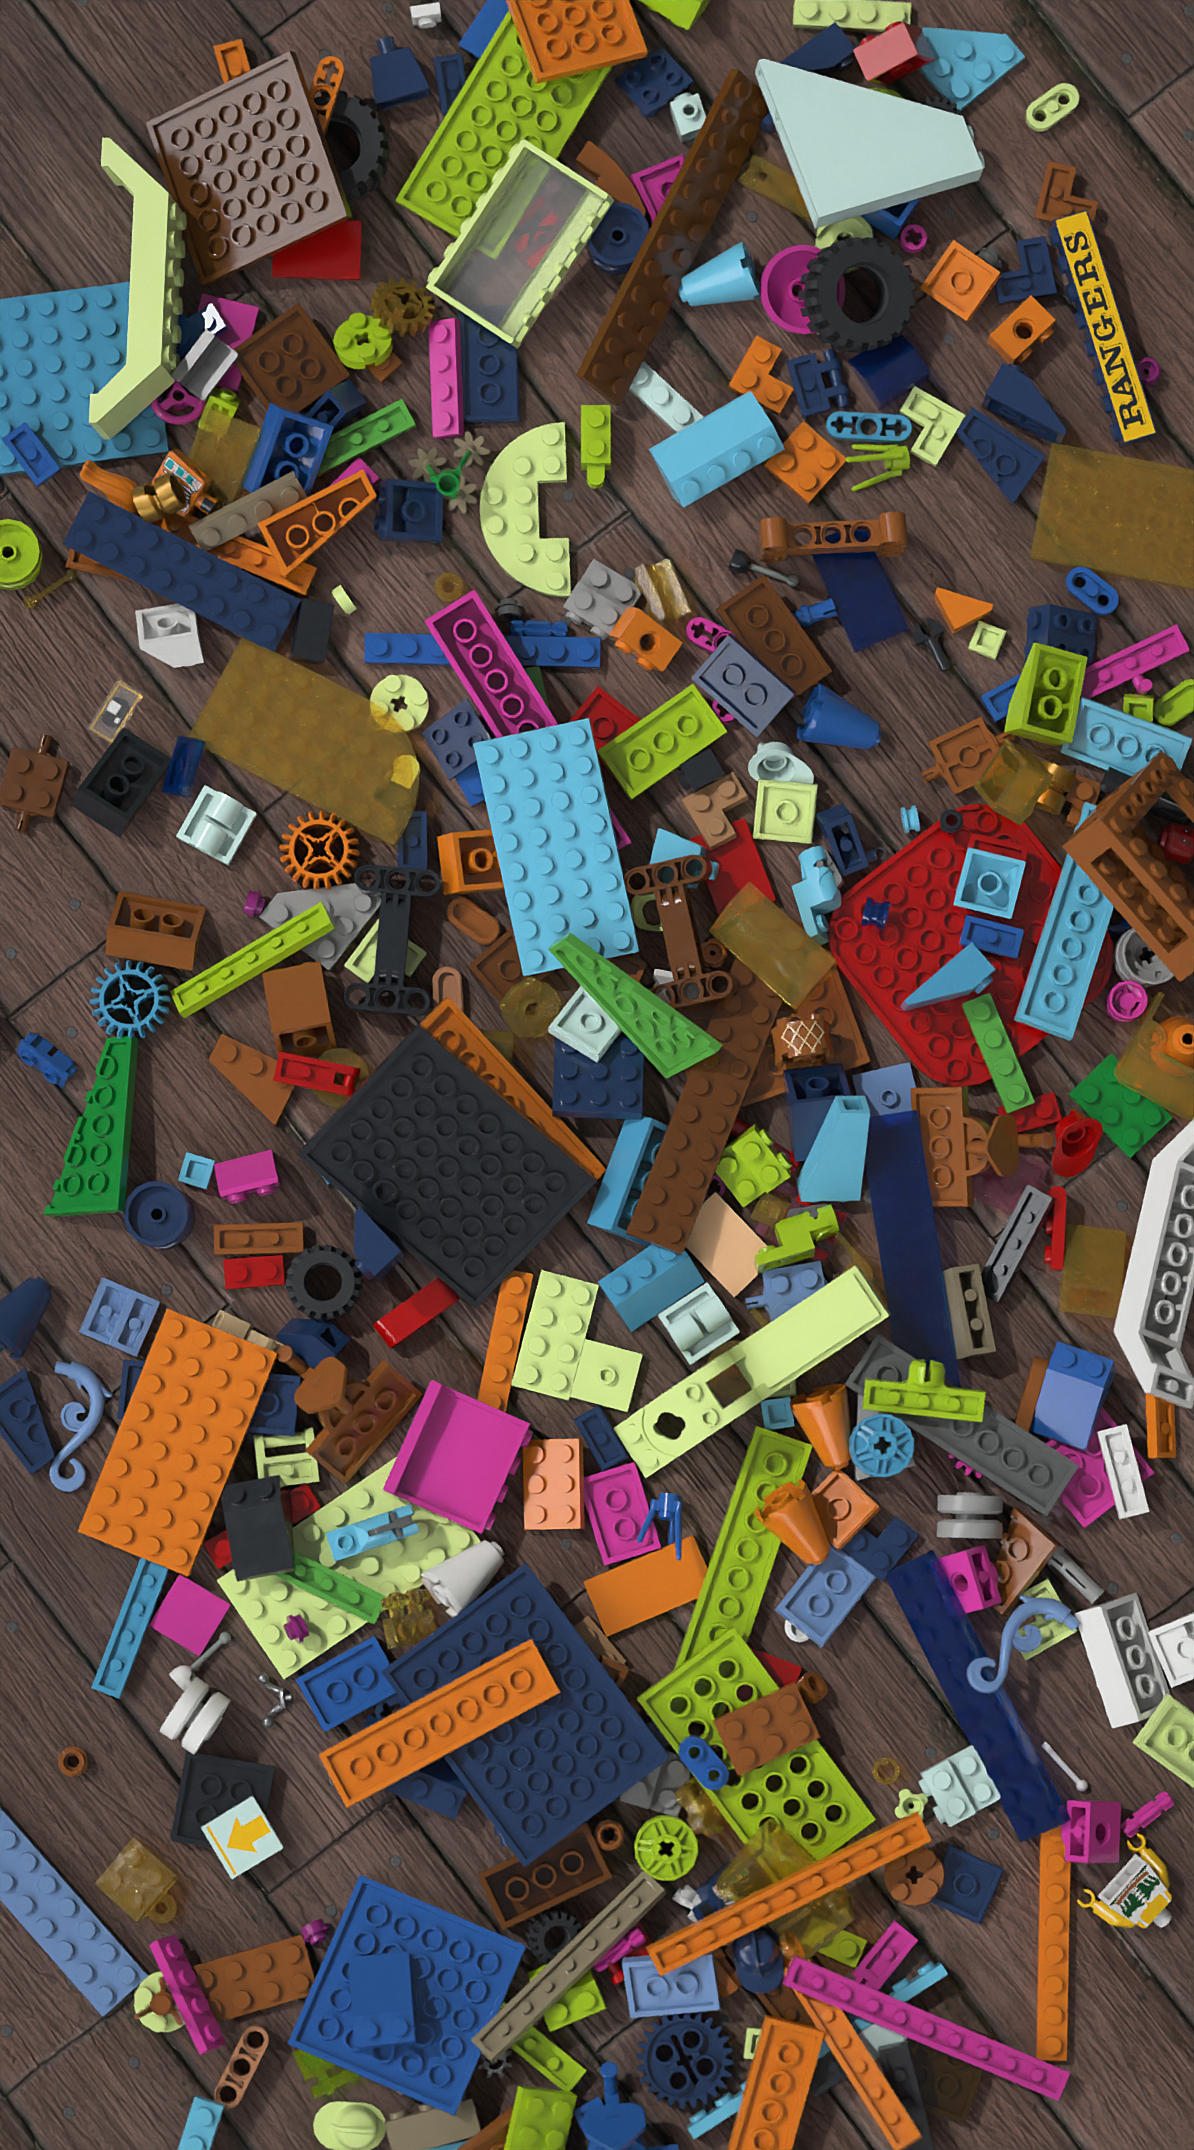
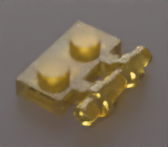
M412 1588L407 1590L406 1593L394 1592L381 1600L382 1608L388 1609L390 1618L382 1620L388 1649L419 1643L436 1631L432 1609L423 1610L422 1607L423 1602L430 1599V1591L428 1589ZM405 1605H407L408 1613H409V1614H406V1615L404 1614V1609H403V1608L405 1607Z

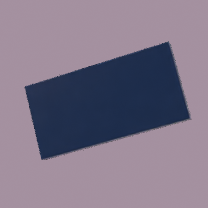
M512 305L467 307L498 327ZM458 309L461 336L464 424L519 423L518 349Z

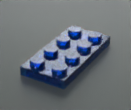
M857 530L854 533L855 539L859 542H867L869 540L865 530ZM836 532L825 537V540L835 544L840 541V535ZM875 551L811 554L827 593L833 600L838 618L854 653L909 629Z

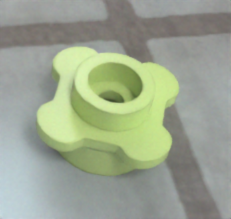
M908 1789L901 1790L899 1792L900 1802L898 1807L895 1808V1815L898 1818H903L918 1812L923 1820L924 1815L922 1812L924 1805L928 1802V1798L923 1793L917 1795L910 1793ZM909 1803L914 1804L912 1809L908 1807Z

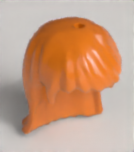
M86 460L80 472L81 479L104 493L113 504L141 517L132 496L133 488L138 487V485L127 477L99 468L92 460Z

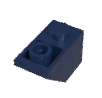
M292 1318L275 1336L284 1345L290 1346L293 1352L313 1369L327 1357L337 1358L350 1341L345 1334L328 1320Z

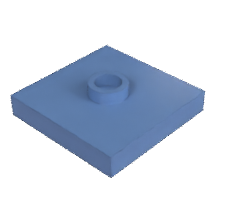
M910 1062L852 1075L856 1096H865L870 1110L868 1133L912 1123L910 1088H916Z

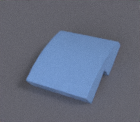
M102 1277L79 1332L137 1357L160 1302Z

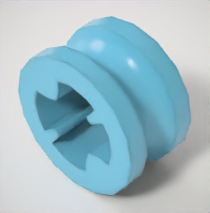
M911 806L909 810L905 809V807L900 808L904 833H909L911 829H914L916 832L920 831L916 806Z

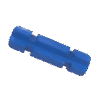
M513 620L510 623V635L567 637V622L555 621V624H552L551 621H527V623H523V620Z

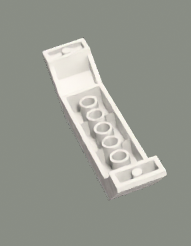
M1194 1119L1152 1160L1113 1331L1144 1392L1187 1409H1192L1194 1403V1378L1189 1371L1180 1347L1194 1290Z

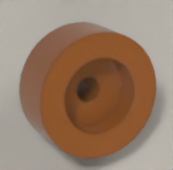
M807 1672L797 1681L796 1686L804 1703L808 1701L816 1704L828 1693L825 1681L816 1673Z

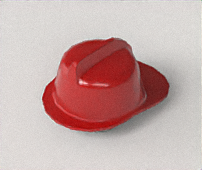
M1071 1110L1070 1114L1061 1119L1055 1126L1056 1147L1051 1164L1053 1170L1059 1176H1075L1090 1164L1103 1132L1102 1124L1097 1119L1087 1118L1078 1110Z

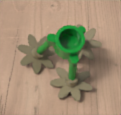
M466 431L465 440L461 438L454 439L455 444L460 447V449L454 452V456L462 457L455 469L448 468L441 471L437 467L444 464L446 458H435L437 455L436 447H433L428 455L423 449L418 448L417 454L419 459L408 461L409 465L417 468L413 472L412 478L416 479L423 475L425 482L436 483L437 490L443 494V499H451L447 510H453L458 504L460 511L466 513V502L477 503V499L469 494L474 491L476 484L473 483L465 486V477L460 474L465 466L468 467L473 459L479 465L484 464L481 455L490 453L489 448L481 446L484 436H479L473 441L471 432Z

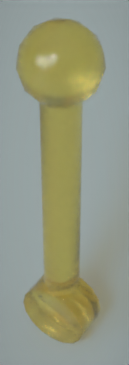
M69 569L64 577L34 597H26L24 599V606L28 609L34 608L38 600L68 580H75L77 577L76 571Z

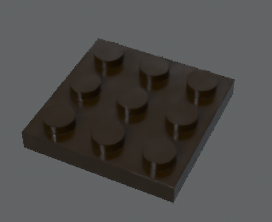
M965 2027L994 2040L993 2036ZM906 2038L905 2040H908L925 2110L965 2124L984 2069L911 2038Z

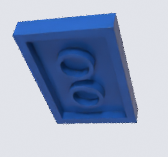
M375 1636L296 1679L324 1732L396 1693L381 1673L391 1664Z

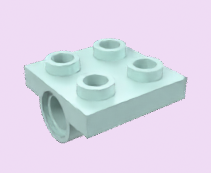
M204 785L176 837L229 866L257 813L244 807L228 795Z
M708 1282L657 1315L690 1365L740 1333L728 1311L717 1295H715Z

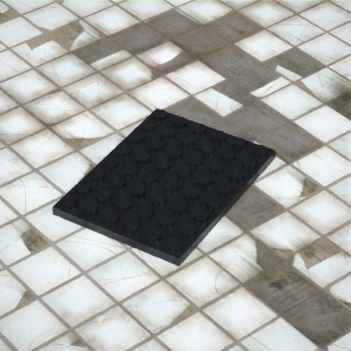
M420 1023L298 1151V1156L358 1208L360 1207L373 1221L475 1309L597 1182L590 1172Z

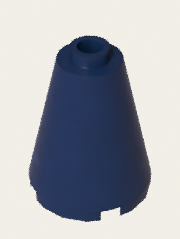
M29 1277L0 1300V1352L3 1349H8L11 1351L8 1357L16 1361L20 1360L24 1355L52 1298V1294L49 1291L51 1286L44 1279Z

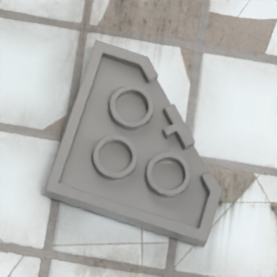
M355 883L331 886L330 890L322 887L318 891L306 889L277 893L259 916L274 929L321 901L326 906L336 928L301 950L316 962L320 961L321 965L329 972L374 916L381 903L380 897L360 892Z

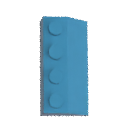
M642 1116V1120L625 1119L587 1221L588 1224L644 1246H651L648 1242L627 1235L626 1231L668 1125Z

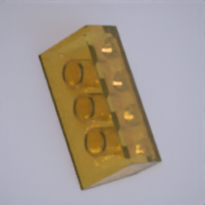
M750 881L728 903L709 930L715 938L795 1011L837 969V961Z

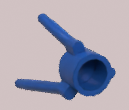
M659 1493L658 1500L651 1499L650 1510L637 1538L638 1543L643 1541L657 1512L659 1513V1519L669 1521L668 1545L675 1542L676 1559H682V1496L672 1493Z

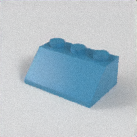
M652 1244L599 1280L598 1285L629 1330L633 1332L705 1281L685 1250L683 1255H679Z

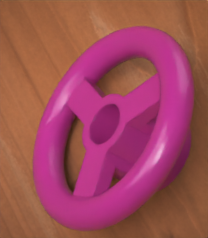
M175 380L172 384V389L167 394V399L159 404L157 397L150 405L155 414L163 421L170 424L183 425L196 420L203 413L208 399L202 401L200 398L190 396L188 391L182 388V385ZM175 394H182L184 398L181 401H176L173 396ZM188 406L195 408L192 412L183 416H175L166 412L169 409L175 412H182Z

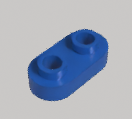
M1082 566L1075 567L1068 573L1065 580L1067 591L1092 612L1100 616H1106L1116 609L1119 602L1116 590L1098 575ZM1078 578L1083 579L1085 586L1082 588L1077 587L1075 580ZM1098 598H1107L1108 605H1099Z
M692 1735L684 1738L678 1747V1754L682 1762L705 1788L709 1790L722 1788L729 1776L725 1764L701 1737ZM692 1747L699 1748L700 1752L697 1757L689 1756V1750ZM711 1770H717L719 1772V1776L716 1780H710L708 1778V1774Z

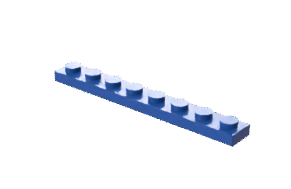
M365 633V664L451 666L432 634ZM504 636L522 667L600 669V638Z

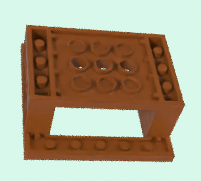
M1161 750L1150 759L1144 768L1106 796L1062 847L1178 981L1181 982L1194 972V888L1184 878L1182 871L1165 858L1162 848L1149 838L1139 821L1166 791L1194 823V783L1187 779L1179 771L1174 760L1166 756Z

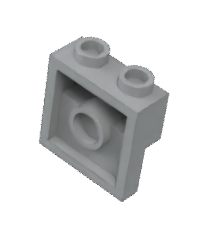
M593 559L580 582L576 584L565 602L563 611L567 613L565 617L573 623L581 625L583 622L592 628L591 633L600 639L606 640L608 637L614 640L609 636L610 632L627 607L635 606L644 589Z
M666 1751L671 1758L624 1792L620 1797V1801L678 1817L691 1771L682 1762L678 1754Z

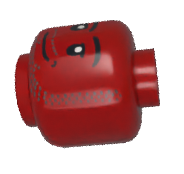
M1174 822L1168 827L1162 828L1157 845L1164 851L1166 859L1182 865H1186L1191 861L1192 857H1194V828Z

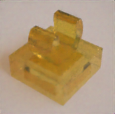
M764 1192L750 1218L775 1230V1225L783 1219L790 1204Z

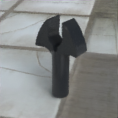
M927 617L926 621L932 630L931 638L921 632L917 622L914 629L915 646L921 643L927 645L939 670L945 672L950 669L951 665L938 641L939 635L944 633L945 629L938 622Z

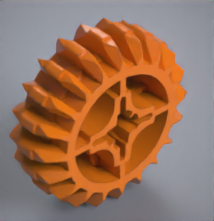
M311 811L308 812L310 821L306 823L301 816L297 817L298 823L301 825L299 828L291 823L288 825L293 835L283 833L282 838L289 842V845H280L279 849L283 852H289V854L280 857L282 863L291 862L285 868V872L288 874L296 870L292 878L295 883L304 877L303 888H307L310 881H314L315 891L319 890L320 882H324L326 889L330 890L331 884L329 880L334 879L337 885H341L342 881L339 877L341 873L347 878L351 876L346 867H357V863L351 860L350 857H359L360 852L350 849V847L358 845L359 842L358 839L354 838L348 840L354 834V829L348 828L343 831L347 824L345 819H342L336 825L337 815L335 813H332L327 821L325 820V811H320L319 820H315L314 814ZM315 828L331 830L318 839L306 834L307 831ZM338 836L344 844V854L340 862L331 853V847ZM299 840L309 849L301 866L298 864L295 856V849ZM310 843L314 846L319 844V847L321 844H326L324 850L328 858L326 856L320 857V855L315 857L314 849ZM319 863H325L334 868L323 874L308 872L310 868Z

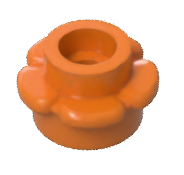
M709 939L708 942L701 944L706 967L712 966L717 968L724 963V958L727 957V949L719 940ZM710 951H715V956H711Z

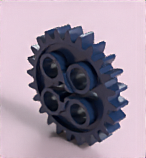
M698 2012L694 2018H690V2013H684V2017H679V2014H673V2019L671 2020L666 2015H662L663 2024L659 2025L655 2021L651 2022L654 2028L653 2033L647 2030L643 2031L648 2041L638 2042V2046L644 2049V2052L636 2054V2058L643 2060L644 2063L636 2068L637 2071H646V2074L640 2081L641 2083L651 2082L647 2092L659 2091L657 2095L658 2102L666 2096L668 2097L669 2107L672 2106L675 2100H678L680 2109L684 2108L686 2101H690L694 2109L696 2108V2099L700 2098L706 2105L708 2104L706 2097L708 2093L718 2097L715 2087H726L721 2078L722 2076L731 2077V2072L725 2069V2066L732 2065L734 2061L726 2058L725 2055L731 2053L733 2049L732 2047H723V2044L729 2037L728 2035L718 2036L722 2029L721 2025L713 2029L710 2027L713 2020L712 2017L707 2018L703 2022L701 2021V2012ZM687 2031H695L700 2035V2041L695 2046H687L683 2042L684 2034ZM673 2034L677 2036L686 2055L692 2054L693 2056L689 2061L698 2079L696 2084L692 2082L685 2065L676 2062L680 2057L671 2039ZM667 2044L673 2049V2054L669 2059L661 2060L656 2056V2049L660 2045ZM708 2058L713 2062V2069L709 2073L703 2074L696 2069V2064L700 2059ZM674 2072L684 2073L686 2076L685 2084L682 2087L672 2086L669 2082L671 2074Z

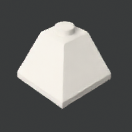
M178 603L136 611L138 639L141 650L174 668L190 667L195 664L204 663L195 612Z

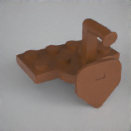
M968 1086L910 1088L917 1207L973 1206V1175L983 1173L991 1165L999 1176L1013 1175L1019 1166L1018 1148L1042 1147L1043 1149H1050L1053 1146L1054 1138L1050 1132L1018 1134L1017 1123L1012 1115L995 1117L991 1128L980 1118L969 1116Z
M284 1345L277 1351V1359L280 1362H285L305 1379L295 1392V1403L308 1414L318 1412L319 1421L324 1426V1429L305 1451L344 1484L351 1479L423 1395L421 1391L384 1359L363 1382L356 1378H347V1367L335 1357L323 1359L313 1369L298 1357L290 1346Z

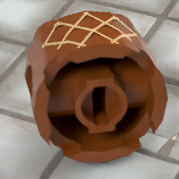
M823 1014L808 1015L806 1020L794 1021L792 1017L781 1018L776 1021L777 1027L771 1030L775 1047V1065L779 1069L783 1067V1064H786V1069L822 1065L821 1059L826 1058L827 1063L835 1058L830 1038V1023L824 1020Z

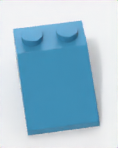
M971 942L906 998L900 1007L907 1011L966 996L974 990L979 994L994 980L991 975L995 968Z

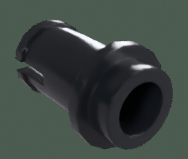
M953 809L943 812L939 821L940 829L944 833L948 832V834H954L960 830L963 825V817L960 812ZM953 818L955 825H948L946 820Z

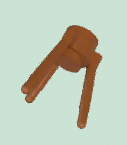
M161 1976L159 1977L161 1990L152 1997L150 2005L135 2014L134 2018L139 2020L151 2012L159 2016L171 2014L176 2023L182 2026L183 2020L179 2010L175 2008V2000L171 1992L168 1991L165 1978Z

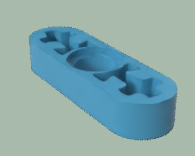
M837 411L829 416L826 423L828 435L834 440L901 444L909 438L912 429L908 418L903 415ZM837 419H842L844 425H852V419H857L855 426L856 434H851L852 428H843L842 433L836 432V427H831V424H836ZM863 421H874L877 425V431L873 435L862 433L860 425ZM881 421H887L885 427L890 428L894 427L896 422L901 423V428H906V431H902L900 436H895V431L885 430V436H880L882 431Z

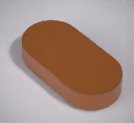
M463 897L456 898L449 904L447 916L450 923L476 943L487 946L498 940L500 936L498 921L478 905Z

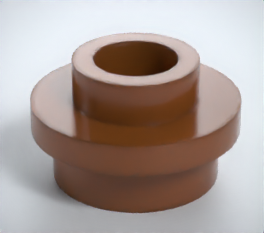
M71 1746L61 1752L58 1758V1765L65 1775L75 1777L85 1772L89 1760L83 1749ZM70 1756L78 1757L79 1764L77 1767L69 1765L68 1759Z

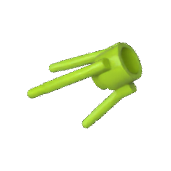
M853 444L852 449L880 451L883 454L859 455L846 458L848 463L883 460L885 469H891L889 472L853 486V492L891 477L902 476L903 469H910V457L907 446L898 447L897 444Z

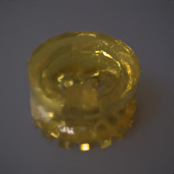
M882 1757L873 1764L872 1774L879 1783L889 1785L897 1780L899 1766L893 1759ZM888 1763H891L894 1767L893 1776L891 1778L889 1776H885L884 1779L880 1778L877 1773L879 1765L886 1766Z

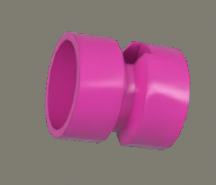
M1134 981L1118 983L1109 991L1105 999L1107 1014L1113 1020L1120 1023L1134 1021L1144 1012L1147 1006L1145 990Z

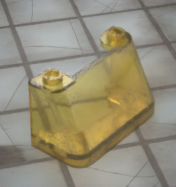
M768 1819L717 1878V1890L727 1901L730 1899L738 1901L740 1898L743 1899L817 1862V1860L776 1821ZM842 1885L767 1923L780 1935V1942L782 1944L780 1950L789 1960H792L794 1955L804 1960L811 1958L854 1920L852 1898L847 1889Z

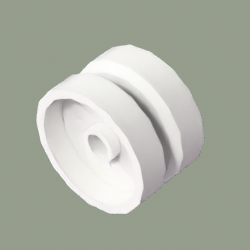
M195 1677L159 1730L173 1740L181 1734L185 1727L189 1728L182 1739V1747L194 1755L205 1740L208 1741L223 1719V1713L231 1702L229 1698L217 1692L204 1705L202 1702L209 1691V1685L198 1677Z

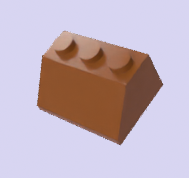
M119 891L107 928L105 955L192 971L198 954L206 907Z

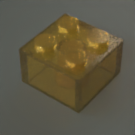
M1006 739L974 788L995 812L1022 825L1024 820L1032 814L1034 806L1041 795L1049 789L1054 776L1034 753Z

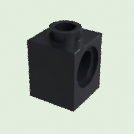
M710 748L680 764L679 771L681 773L677 775L685 791L690 789L693 794L723 778L725 773Z

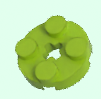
M354 313L347 321L340 325L334 335L333 343L338 358L344 365L354 369H366L365 365L375 363V366H377L390 356L393 349L392 334L388 333L389 327L387 325L384 327L379 326L381 319H373L372 316ZM362 339H368L369 343H363L361 346L358 345V341Z

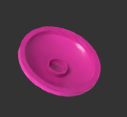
M797 245L780 251L768 262L761 277L760 296L767 315L777 326L795 334L814 333L807 327V324L810 322L808 316L802 317L800 309L805 308L804 300H799V295L795 296L793 294L794 286L799 287L800 291L804 290L805 285L800 283L802 274L809 272V269L806 267L811 259L817 258V252L821 250L814 246ZM843 274L838 281L836 290L840 309H842L845 299Z

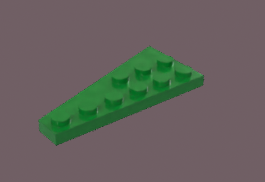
M124 1036L121 1039L117 1037L107 1038L95 1070L97 1074L92 1091L88 1090L85 1101L88 1102L83 1117H78L63 1159L65 1166L60 1180L56 1179L53 1190H56L51 1205L46 1206L43 1215L59 1217L125 1212L138 1038H129V1036Z

